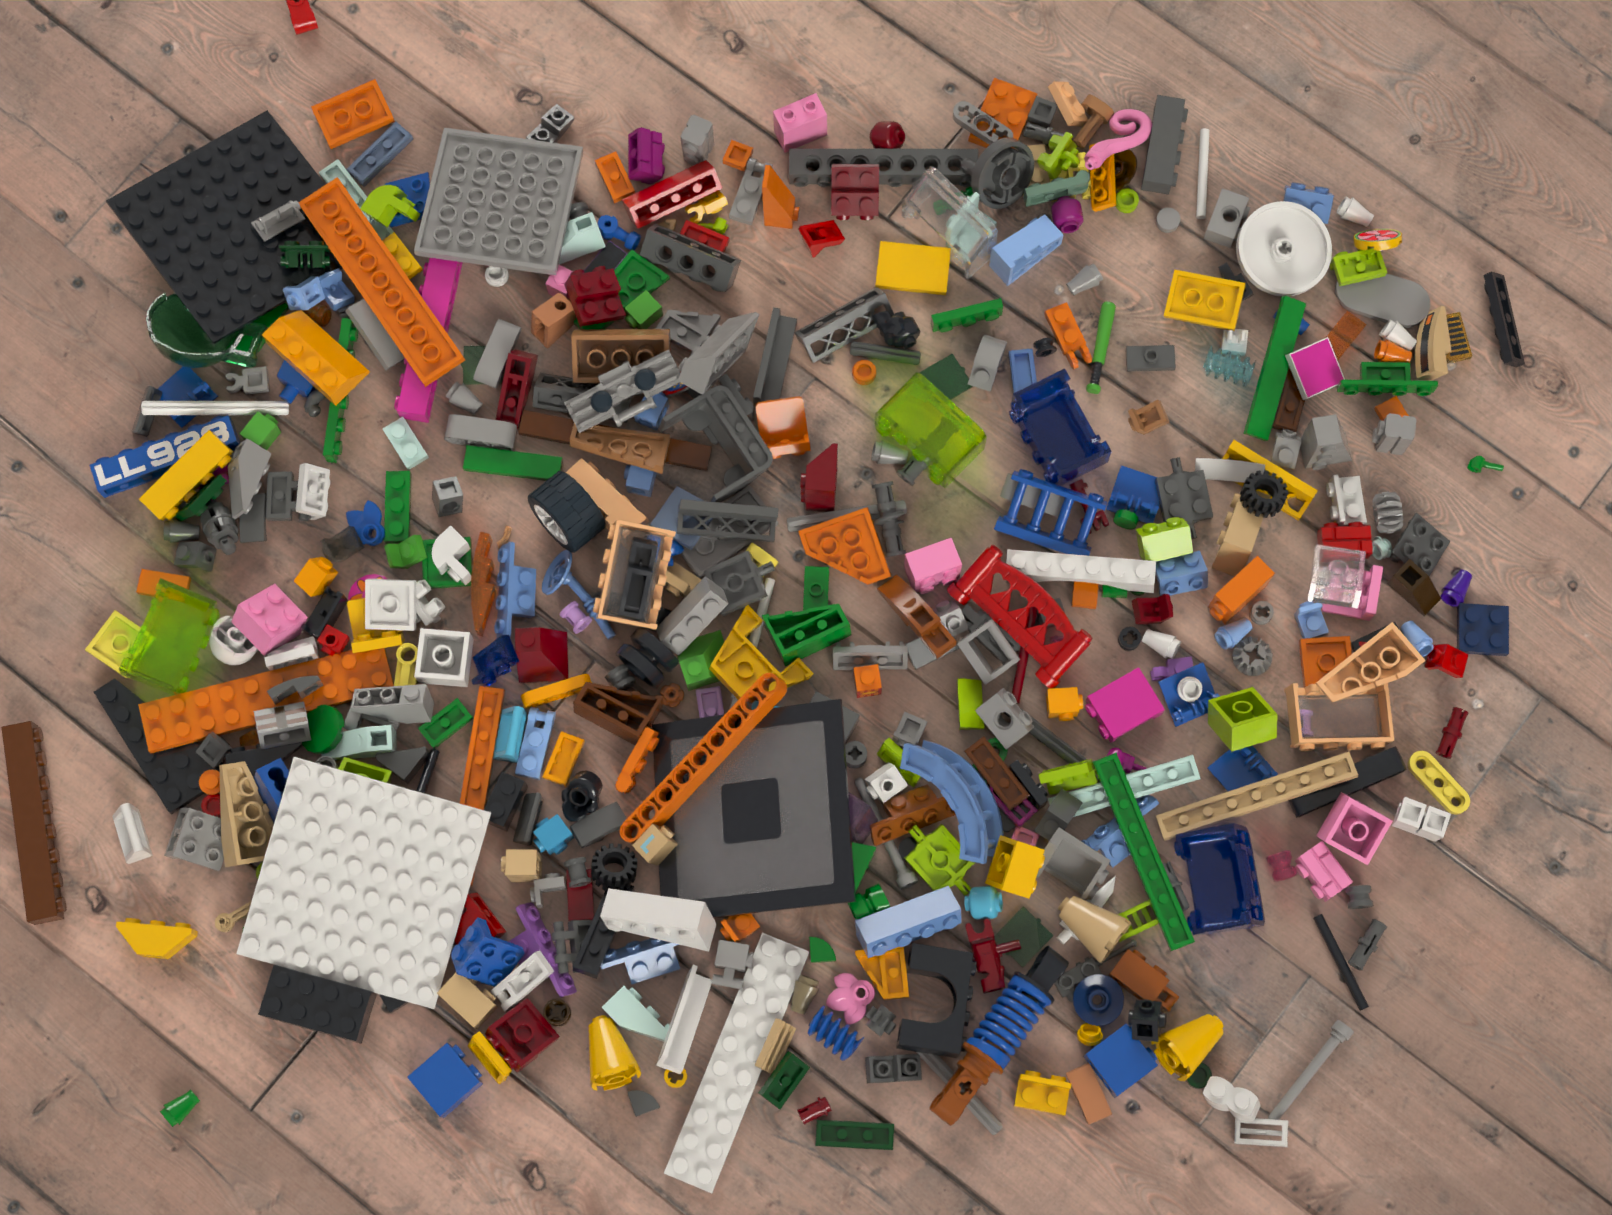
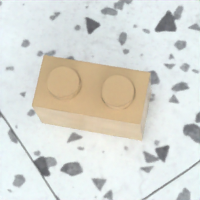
M506 849V856H502L501 871L504 872L511 882H534V880L542 879V856L537 850Z
M455 973L437 994L470 1025L478 1030L498 1008L493 1003L496 997L486 988L483 991L479 990L475 986L478 981Z

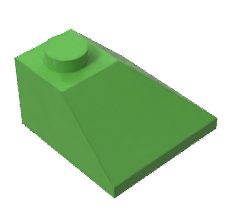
M721 630L696 637L680 655H677L688 691L720 681L709 668L724 643Z

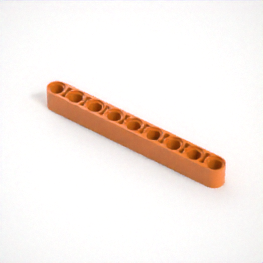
M765 673L760 676L623 822L620 827L621 838L626 842L634 844L652 823L662 827L785 696L787 692L786 682L773 673ZM776 681V687L769 692V685ZM755 700H759L757 708L752 710V703ZM741 718L740 726L735 728V721ZM724 736L723 744L718 747L717 742L719 738ZM706 754V762L701 765L700 760ZM689 773V780L683 783V777ZM672 791V798L666 801V795ZM655 809V816L650 820L649 813ZM637 827L638 833L632 838V831Z

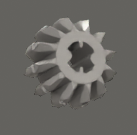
M1389 491L1376 494L1373 498L1372 507L1377 530L1380 533L1386 534L1400 531L1403 526V510L1400 497L1396 492L1389 493Z

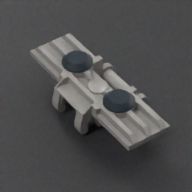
M668 349L637 366L631 367V364L627 361L621 366L599 375L600 384L564 403L579 433L613 417L619 427L622 425V422L651 407L652 409L657 408L652 396L680 383L678 381L680 371ZM644 393L647 398L646 400L617 414L615 406L619 405L621 401L635 394Z

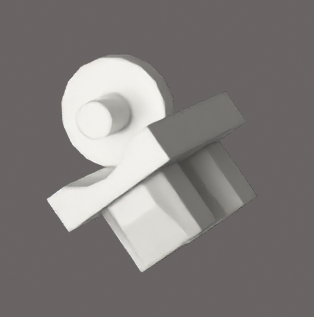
M426 580L416 582V623L422 620L425 625H429L432 622L437 623L441 619L439 615L445 609V605L438 598H433L428 602L425 595L431 591V587Z

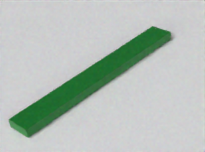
M1117 753L1093 761V767L1170 952L1194 943L1193 935Z

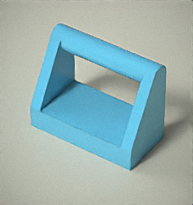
M513 706L502 709L493 756L494 760L518 762L528 717L523 707Z

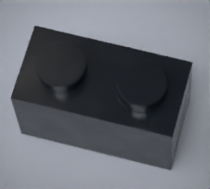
M501 772L484 808L485 811L491 812L488 824L506 832L508 831L528 788L525 781Z

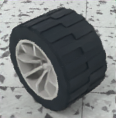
M563 471L556 472L528 495L530 508L541 525L556 542L572 553L577 552L606 527L605 519L591 496L574 478Z

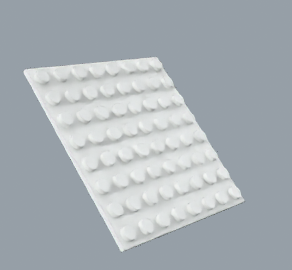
M293 757L236 954L435 1009L439 996L437 992L441 989L491 812Z

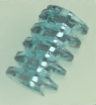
M1210 345L1203 368H1205V376L1207 377L1214 371L1215 379H1218L1221 374L1224 375V382L1233 377L1234 385L1241 379L1242 386L1245 388L1250 382L1256 360L1251 365L1250 357L1247 356L1241 362L1240 354H1237L1232 359L1231 351L1222 356L1221 348L1214 354L1213 346Z

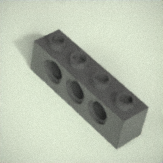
M656 223L647 230L640 255L645 257L650 263L662 264L668 267V270L671 272L685 274L692 281L706 283L713 290L719 292H726L733 286L741 260ZM665 246L671 249L672 255L665 251ZM686 255L693 259V264L687 261ZM707 265H711L715 269V273L710 272Z

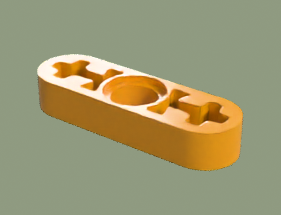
M578 675L527 691L521 695L523 706L525 709H529L578 694L585 682L592 683L590 675Z

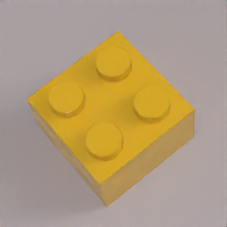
M1000 835L985 884L1030 899V895L1037 886L1036 876L1038 870L1044 864L1045 856L1043 854L1045 850Z

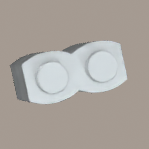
M1211 1076L1203 1091L1208 1104L1221 1111H1230L1235 1118L1244 1122H1253L1261 1106L1254 1093L1244 1088H1234L1230 1082L1221 1077Z

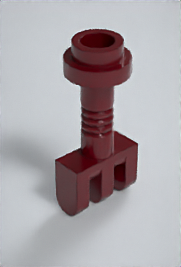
M1082 479L1069 485L1071 490L1086 494L1085 489L1088 488V485ZM1080 503L1086 513L1088 505ZM1103 510L1096 512L1092 526L1095 531L1101 529L1097 521L1099 519L1104 527L1109 526V521Z

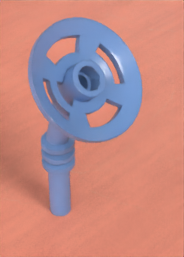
M568 550L562 551L555 557L546 571L542 582V592L550 595L562 584H568L583 601V607L587 613H590L589 616L595 619L608 640L613 638L616 633L608 621L596 619L597 613L593 612L595 598L589 595L570 571L572 553Z

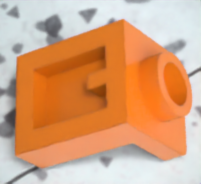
M751 913L732 915L726 920L720 921L723 927L720 929L723 937L726 941L732 940L735 943L741 942L760 928V925Z

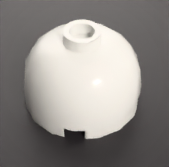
M224 616L216 621L210 633L209 645L212 654L225 664L241 665L249 661L258 649L231 622V616Z

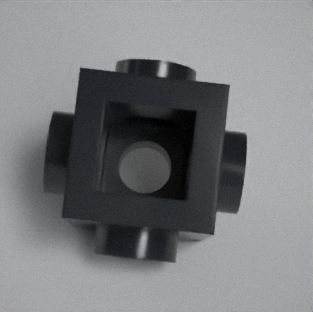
M1136 1000L1134 1010H1129L1128 1024L1132 1025V1040L1158 1042L1161 1028H1166L1167 1013L1162 1012V1002Z

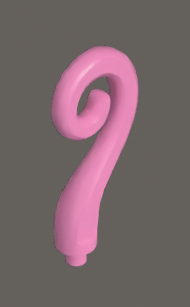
M1124 109L1114 113L1109 120L1110 129L1118 135L1130 136L1096 143L1084 157L1085 167L1088 170L1099 168L1110 155L1131 149L1145 142L1152 130V121L1147 114L1134 109ZM1122 121H1133L1126 125L1120 124ZM1134 122L1138 123L1140 126L1137 132H1135L1136 124Z

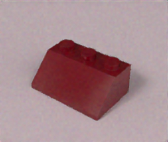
M837 443L831 444L806 465V474L801 473V503H805L806 511H835L838 469Z

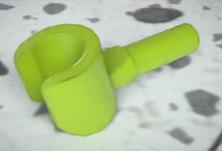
M720 217L716 218L714 224L697 223L722 235L728 227L727 221Z

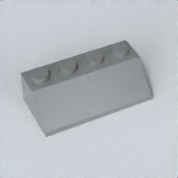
M753 312L729 318L722 325H717L712 335H707L701 346H696L690 357H685L679 366L681 373L678 381L703 395L747 350L760 314Z

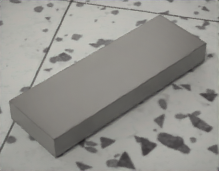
M365 299L345 310L385 370L404 361L403 354Z

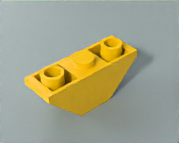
M125 918V922L116 921V928L136 954L147 958L170 959L198 935V931L190 928L191 924L175 923V927L165 926L166 922L150 920V924H140L141 920L135 918Z

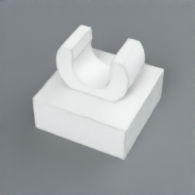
M1224 329L1221 353L1245 356L1248 330L1235 329V331Z

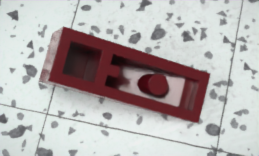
M516 349L508 353L495 420L515 424L517 429L519 428L534 379L538 355Z

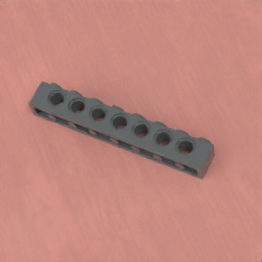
M789 149V184H794L798 187H805L808 184L828 187L831 186L832 164H879V167L885 166L889 168L887 171L879 170V185H889L891 187L913 185L915 187H923L925 185H936L938 187L960 185L961 187H970L972 177L961 171L960 167H964L961 165V162L965 158H971L977 162L978 149ZM811 166H815L818 168V170L809 171L808 168ZM909 166L912 170L907 172L901 168ZM928 166H932L936 168V170L930 172L927 171L925 168ZM955 166L958 167L960 170L954 172L951 171L949 168Z

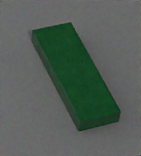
M817 1119L815 1146L893 1150L894 1124Z

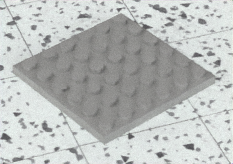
M444 128L414 248L415 256L556 275L583 157V147Z

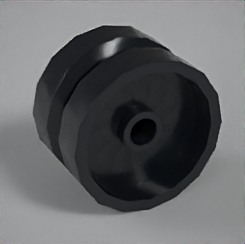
M638 627L630 636L634 646L623 644L616 651V656L623 664H626V667L635 676L652 688L657 689L665 680L661 670L672 672L679 664V660L655 636L642 627Z

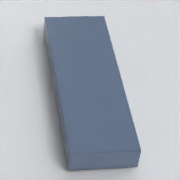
M395 121L346 170L365 187L413 140V136Z

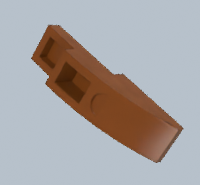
M897 574L877 588V591L906 626L909 625L936 659L957 645V641L943 626L938 615Z

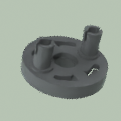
M1008 137L990 144L982 152L977 162L971 158H965L961 162V165L964 167H960V169L972 177L971 186L973 194L975 192L980 194L979 201L992 209H1002L1015 203L1023 195L1025 188L1029 186L1034 172V157L1027 145L1017 139ZM1007 171L1006 175L1002 179L1004 172Z

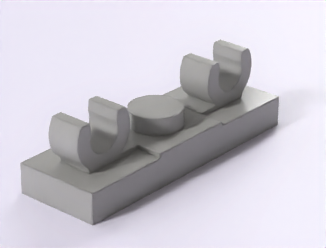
M887 641L885 646H855L853 642H850V646L841 647V643L837 642L836 647H833V670H853L854 667L878 664L879 670L907 669L908 647L904 646L903 641H899V646H890V641Z

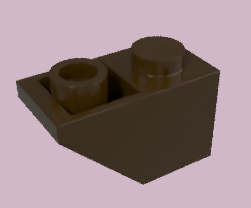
M1411 559L1387 583L1423 616L1442 599L1429 575Z

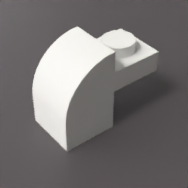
M450 525L438 536L433 544V562L441 575L447 571L455 582L461 580L467 585L473 579L470 572L458 561L471 548L468 542Z

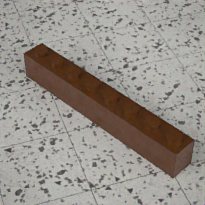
M32 721L2 726L26 919L28 923L33 925L64 919V912L67 910L65 898L61 897L60 887H63V878L61 873L58 872L57 863L60 862V855L54 845V838H56L57 833L54 823H51L50 814H53V804L48 799L47 790L50 789V782L44 772L47 759L45 752L41 749V742L44 739L41 727H38Z

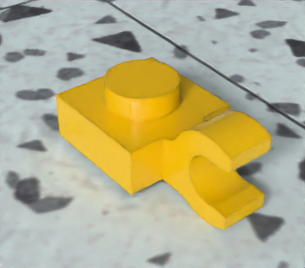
M718 190L709 196L697 200L698 203L686 206L684 209L688 214L696 211L695 216L690 218L689 221L697 224L702 220L704 213L707 215L715 214L728 205L726 197Z

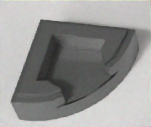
M640 1090L627 1092L636 1117L660 1108L656 1099L647 1092Z

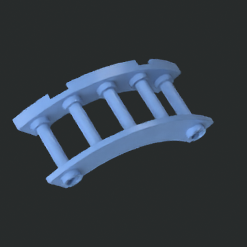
M923 740L922 747L904 743L900 769L913 772L936 785L957 816L960 836L959 859L981 864L987 863V856H994L1000 835L1004 836L998 805L985 780L968 761L944 746Z

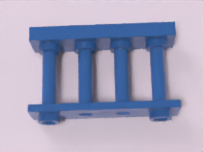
M1020 469L1019 472L1014 470L1011 479L1018 481L1007 515L998 517L994 530L1065 554L1089 556L1092 547L1087 546L1088 543L1086 541L1097 509L1105 511L1107 501L1103 500L1104 497L1095 493L1086 495L1035 478L1032 472ZM1027 485L1041 489L1031 522L1024 525L1018 523L1016 517ZM1050 493H1054L1065 498L1054 531L1048 533L1041 530L1040 523ZM1075 500L1088 505L1077 539L1075 538L1072 541L1064 538L1063 532Z

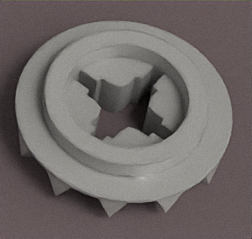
M1250 636L1237 643L1232 657L1234 665L1240 672L1249 676H1258L1266 672L1272 664L1273 653L1270 650L1269 644H1266L1261 638ZM1255 648H1257L1256 656L1260 658L1259 660L1255 659L1249 665L1248 663L1250 661V656L1247 655L1246 652L1251 653Z

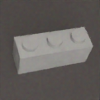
M705 576L657 627L656 630L660 641L671 651L680 655L729 604L724 590Z

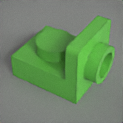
M412 535L399 544H387L384 546L390 568L408 569L427 558L421 535Z

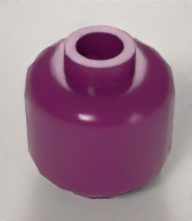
M1063 196L1051 207L1053 224L1062 233H1073L1084 222L1081 203L1077 199Z

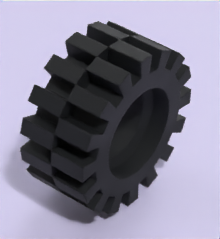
M1260 470L1256 471L1255 474L1251 473L1245 480L1240 492V502L1244 501L1242 506L1244 508L1249 507L1247 512L1251 514L1255 511L1256 517L1263 514V518H1268L1269 514L1273 517L1276 512L1279 513L1288 495L1286 483L1282 484L1283 479L1281 477L1276 479L1277 474L1272 473V476L1268 475L1269 471L1264 470L1263 474H1261ZM1255 490H1265L1268 493H1270L1273 498H1262L1256 493Z
M613 843L609 844V848L603 845L601 846V851L597 849L595 856L593 855L591 866L592 880H596L595 885L598 887L602 885V890L604 891L608 887L611 889L618 888L623 891L624 886L627 889L631 887V883H634L637 873L638 861L635 858V853L633 851L630 852V848L627 846L622 849V844H618L616 848ZM617 863L623 866L624 869L620 872H610L605 869V865Z

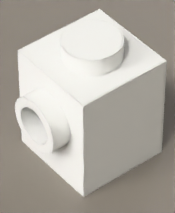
M889 762L864 779L868 784L866 790L873 800L878 799L883 803L908 786L895 765Z

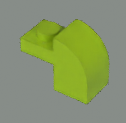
M383 185L373 190L360 208L370 218L387 228L397 212L414 222L421 215L414 209L415 204L407 199V195L393 185Z

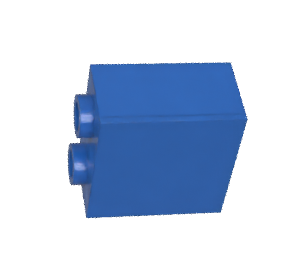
M281 758L257 769L254 776L258 786V793L263 803L267 805L268 813L273 823H275L289 775V770Z
M1127 1023L1083 1056L1114 1098L1158 1066L1155 1062L1157 1057L1149 1047L1145 1048L1140 1040H1132V1026L1129 1027Z
M446 1043L407 1076L434 1111L442 1118H445L483 1085L479 1079L482 1074L473 1064L467 1065L463 1060L466 1055L457 1044L452 1047V1045Z

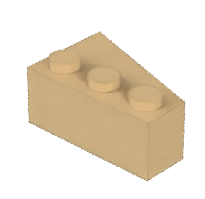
M1255 490L1260 497L1265 499L1271 498L1270 495ZM1237 493L1234 494L1230 507L1234 508L1233 512L1228 511L1223 523L1224 526H1227L1226 530H1221L1216 544L1220 546L1211 567L1234 577L1245 567L1263 520V514L1256 517L1255 511L1251 514L1247 512L1249 507L1244 508L1242 506L1244 501L1240 502L1241 495Z

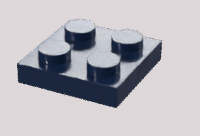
M1459 603L1457 606V649L1466 654L1507 656L1509 654V606Z

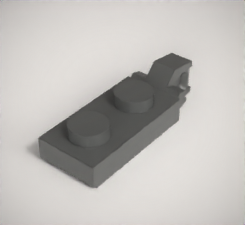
M968 604L962 609L970 633L992 619L982 610L976 613ZM995 622L1016 653L1021 646ZM988 629L975 637L1002 664L1008 661V658Z

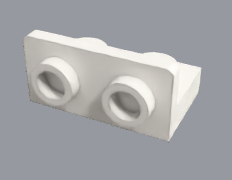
M308 463L300 464L296 512L309 515L310 520L326 516L328 510V489L330 487L329 469Z
M1338 474L1333 475L1329 483L1326 484L1327 496L1332 499V506H1330L1331 520H1335L1338 526H1348V523L1362 522L1365 525L1367 520L1360 476L1339 478Z
M313 636L284 644L267 654V657H264L266 667L270 671L320 658L316 639Z

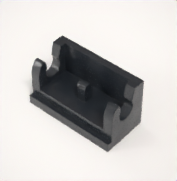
M326 586L306 624H303L302 632L318 639L327 624L333 627L348 602L345 595L339 591L336 593Z

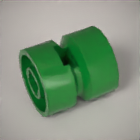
M879 883L867 888L864 895L861 893L855 894L856 902L848 903L855 920L890 908V904Z

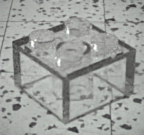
M1316 544L1307 601L1358 608L1362 592L1366 551Z

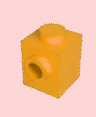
M310 558L294 579V582L310 597L323 595L324 588L326 586L329 587L339 572L333 568L332 562L327 558Z
M1077 687L1047 689L1045 694L1047 718L1071 721L1074 720V717L1078 716L1079 709H1083V696L1078 694Z

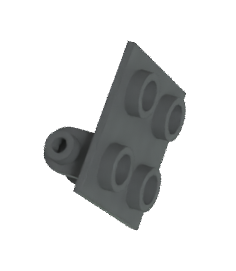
M1415 513L1412 519L1409 520L1405 531L1401 533V537L1398 538L1396 546L1391 550L1390 559L1396 563L1401 560L1404 564L1411 559L1430 576L1449 545L1450 540L1418 513Z

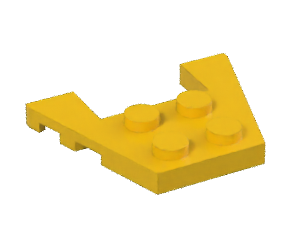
M749 605L744 608L741 616L711 663L709 670L738 700L765 673H773L783 679L787 684V688L812 678L814 673L800 658H797L782 672H779L746 638L763 622ZM776 681L769 685V692L776 687Z

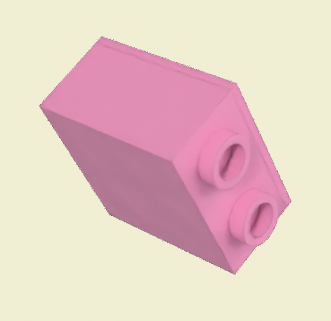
M817 93L773 111L774 132L784 153L788 152L789 149L798 148L827 135V114Z

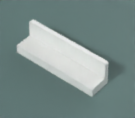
M694 964L686 976L656 1064L678 1074H681L712 984L711 979L696 974L698 966Z

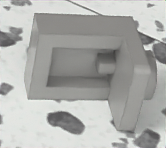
M1291 430L1276 432V440L1270 462L1277 466L1295 469L1301 445L1300 436H1297V433Z
M953 600L942 601L936 605V608L932 609L952 636L968 630L962 610Z
M904 712L892 740L902 749L904 743L918 745L927 721Z
M559 873L544 875L545 879L534 880V887H530L531 902H536L538 908H544L542 893L567 890V882L564 876L560 877Z

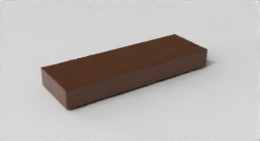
M1290 367L1287 371L1272 428L1280 431L1291 430L1297 432L1305 400L1301 397Z
M984 736L964 751L1009 811H1012L1030 797Z

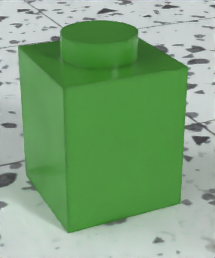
M647 290L624 308L626 313L625 320L633 329H647L663 316L662 306Z
M257 411L239 434L244 440L249 439L265 450H268L281 431L277 426L278 421L268 413L264 416Z

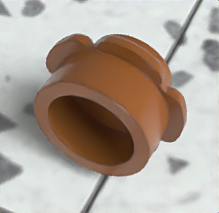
M676 683L664 685L660 690L661 696H664V705L676 707L684 698L683 690Z

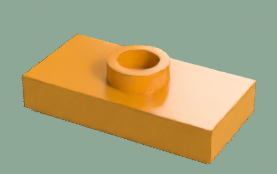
M561 731L542 776L543 779L567 787L584 745V739Z

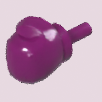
M1119 748L1110 749L1106 755L1109 756L1117 753L1122 768L1127 774H1130L1132 769L1136 771L1147 769L1135 764V757L1122 752Z

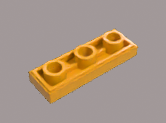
M1113 154L1099 168L1090 170L1091 209L1095 212L1116 206Z

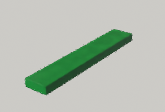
M1288 296L1281 297L1243 434L1263 441H1268L1289 368L1285 355L1294 350L1306 303Z

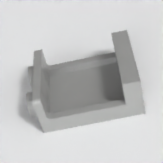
M1058 827L1044 849V864L1038 870L1036 877L1039 878L1043 870L1081 893V899L1086 900L1088 898L1092 900L1099 889L1095 884L1099 883L1101 885L1109 874L1105 869L1111 860Z

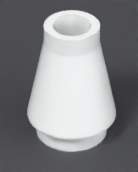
M1347 196L1342 200L1336 211L1337 214L1341 215L1340 218L1365 227L1370 224L1374 217L1372 213L1366 210L1353 197L1350 199Z
M1391 319L1385 324L1379 334L1383 341L1387 339L1407 351H1411L1417 342L1398 321L1394 322Z
M1147 629L1142 639L1143 643L1147 644L1165 659L1167 657L1173 659L1181 644V641L1177 640L1176 636Z

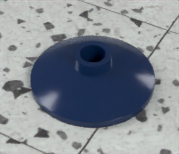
M1093 974L1082 979L1076 986L1073 993V1006L1077 1015L1084 1022L1094 1026H1104L1115 1021L1121 1014L1124 1006L1123 991L1120 985L1111 977ZM1095 995L1101 997L1099 1004L1093 1003L1092 999Z

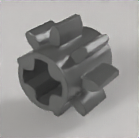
M882 1004L878 1009L872 1006L865 1015L869 1019L865 1025L880 1037L884 1032L890 1035L897 1026L893 1022L897 1016Z

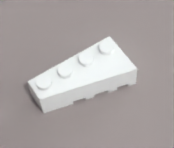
M608 889L600 915L606 927L610 930L625 931L708 952L716 928V922L703 901Z

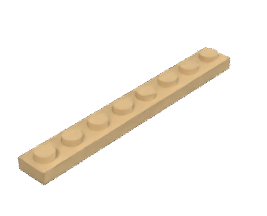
M1346 752L1156 815L1164 841L1357 778L1358 773L1350 752Z

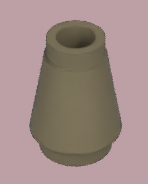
M800 974L799 979L795 980L790 1010L805 1015L806 1010L819 990L817 987L819 984L818 980Z

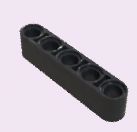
M1397 747L1389 748L1355 763L1354 765L1358 773L1357 778L1288 800L1296 818L1336 802L1341 792L1350 796L1406 771L1407 767Z

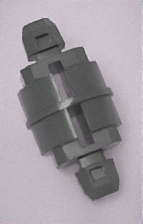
M211 498L206 503L208 508L201 514L200 518L203 533L206 535L208 542L213 544L216 549H221L224 554L230 555L235 553V543L239 539L236 519L232 518L230 509L225 507L222 502H217L216 499L213 500Z

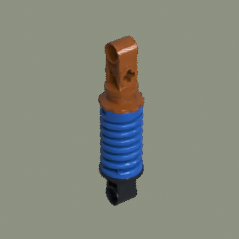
M1048 945L1038 954L1035 962L1025 975L1018 971L1013 973V977L1008 983V988L1002 991V996H999L996 999V1004L990 1007V1012L985 1014V1020L980 1021L979 1028L973 1031V1037L968 1038L962 1044L967 1052L966 1056L962 1060L959 1059L956 1063L958 1069L949 1079L943 1090L932 1101L929 1110L949 1126H952L960 1118L965 1107L974 1097L980 1086L987 1085L990 1074L994 1072L1002 1075L1003 1070L1010 1062L1008 1055L1013 1056L1016 1053L1013 1047L1019 1048L1021 1046L1019 1039L1025 1040L1027 1038L1026 1032L1032 1031L1033 1026L1030 1023L1037 1024L1039 1019L1035 1014L1043 1015L1045 1013L1043 1008L1050 1006L1055 1001L1049 990L1064 973L1069 961ZM960 1082L964 1083V1092H961V1087L959 1086Z

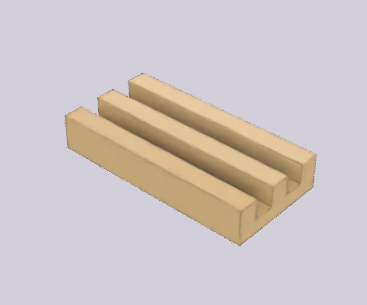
M776 1018L755 1066L772 1074L783 1059L796 1028Z

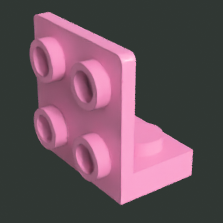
M1330 564L1327 571L1322 612L1370 621L1377 610L1383 567L1373 565L1369 571Z

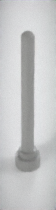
M857 778L855 785L873 822L876 823L883 820L875 801L866 790L867 785L864 779ZM894 841L885 842L884 845L898 872L896 874L898 878L896 882L900 890L916 884L918 879L915 873L911 872L910 868H906Z
M1340 1020L1334 1023L1331 1027V1037L1270 1113L1268 1119L1279 1120L1337 1045L1350 1039L1354 1033L1351 1028Z

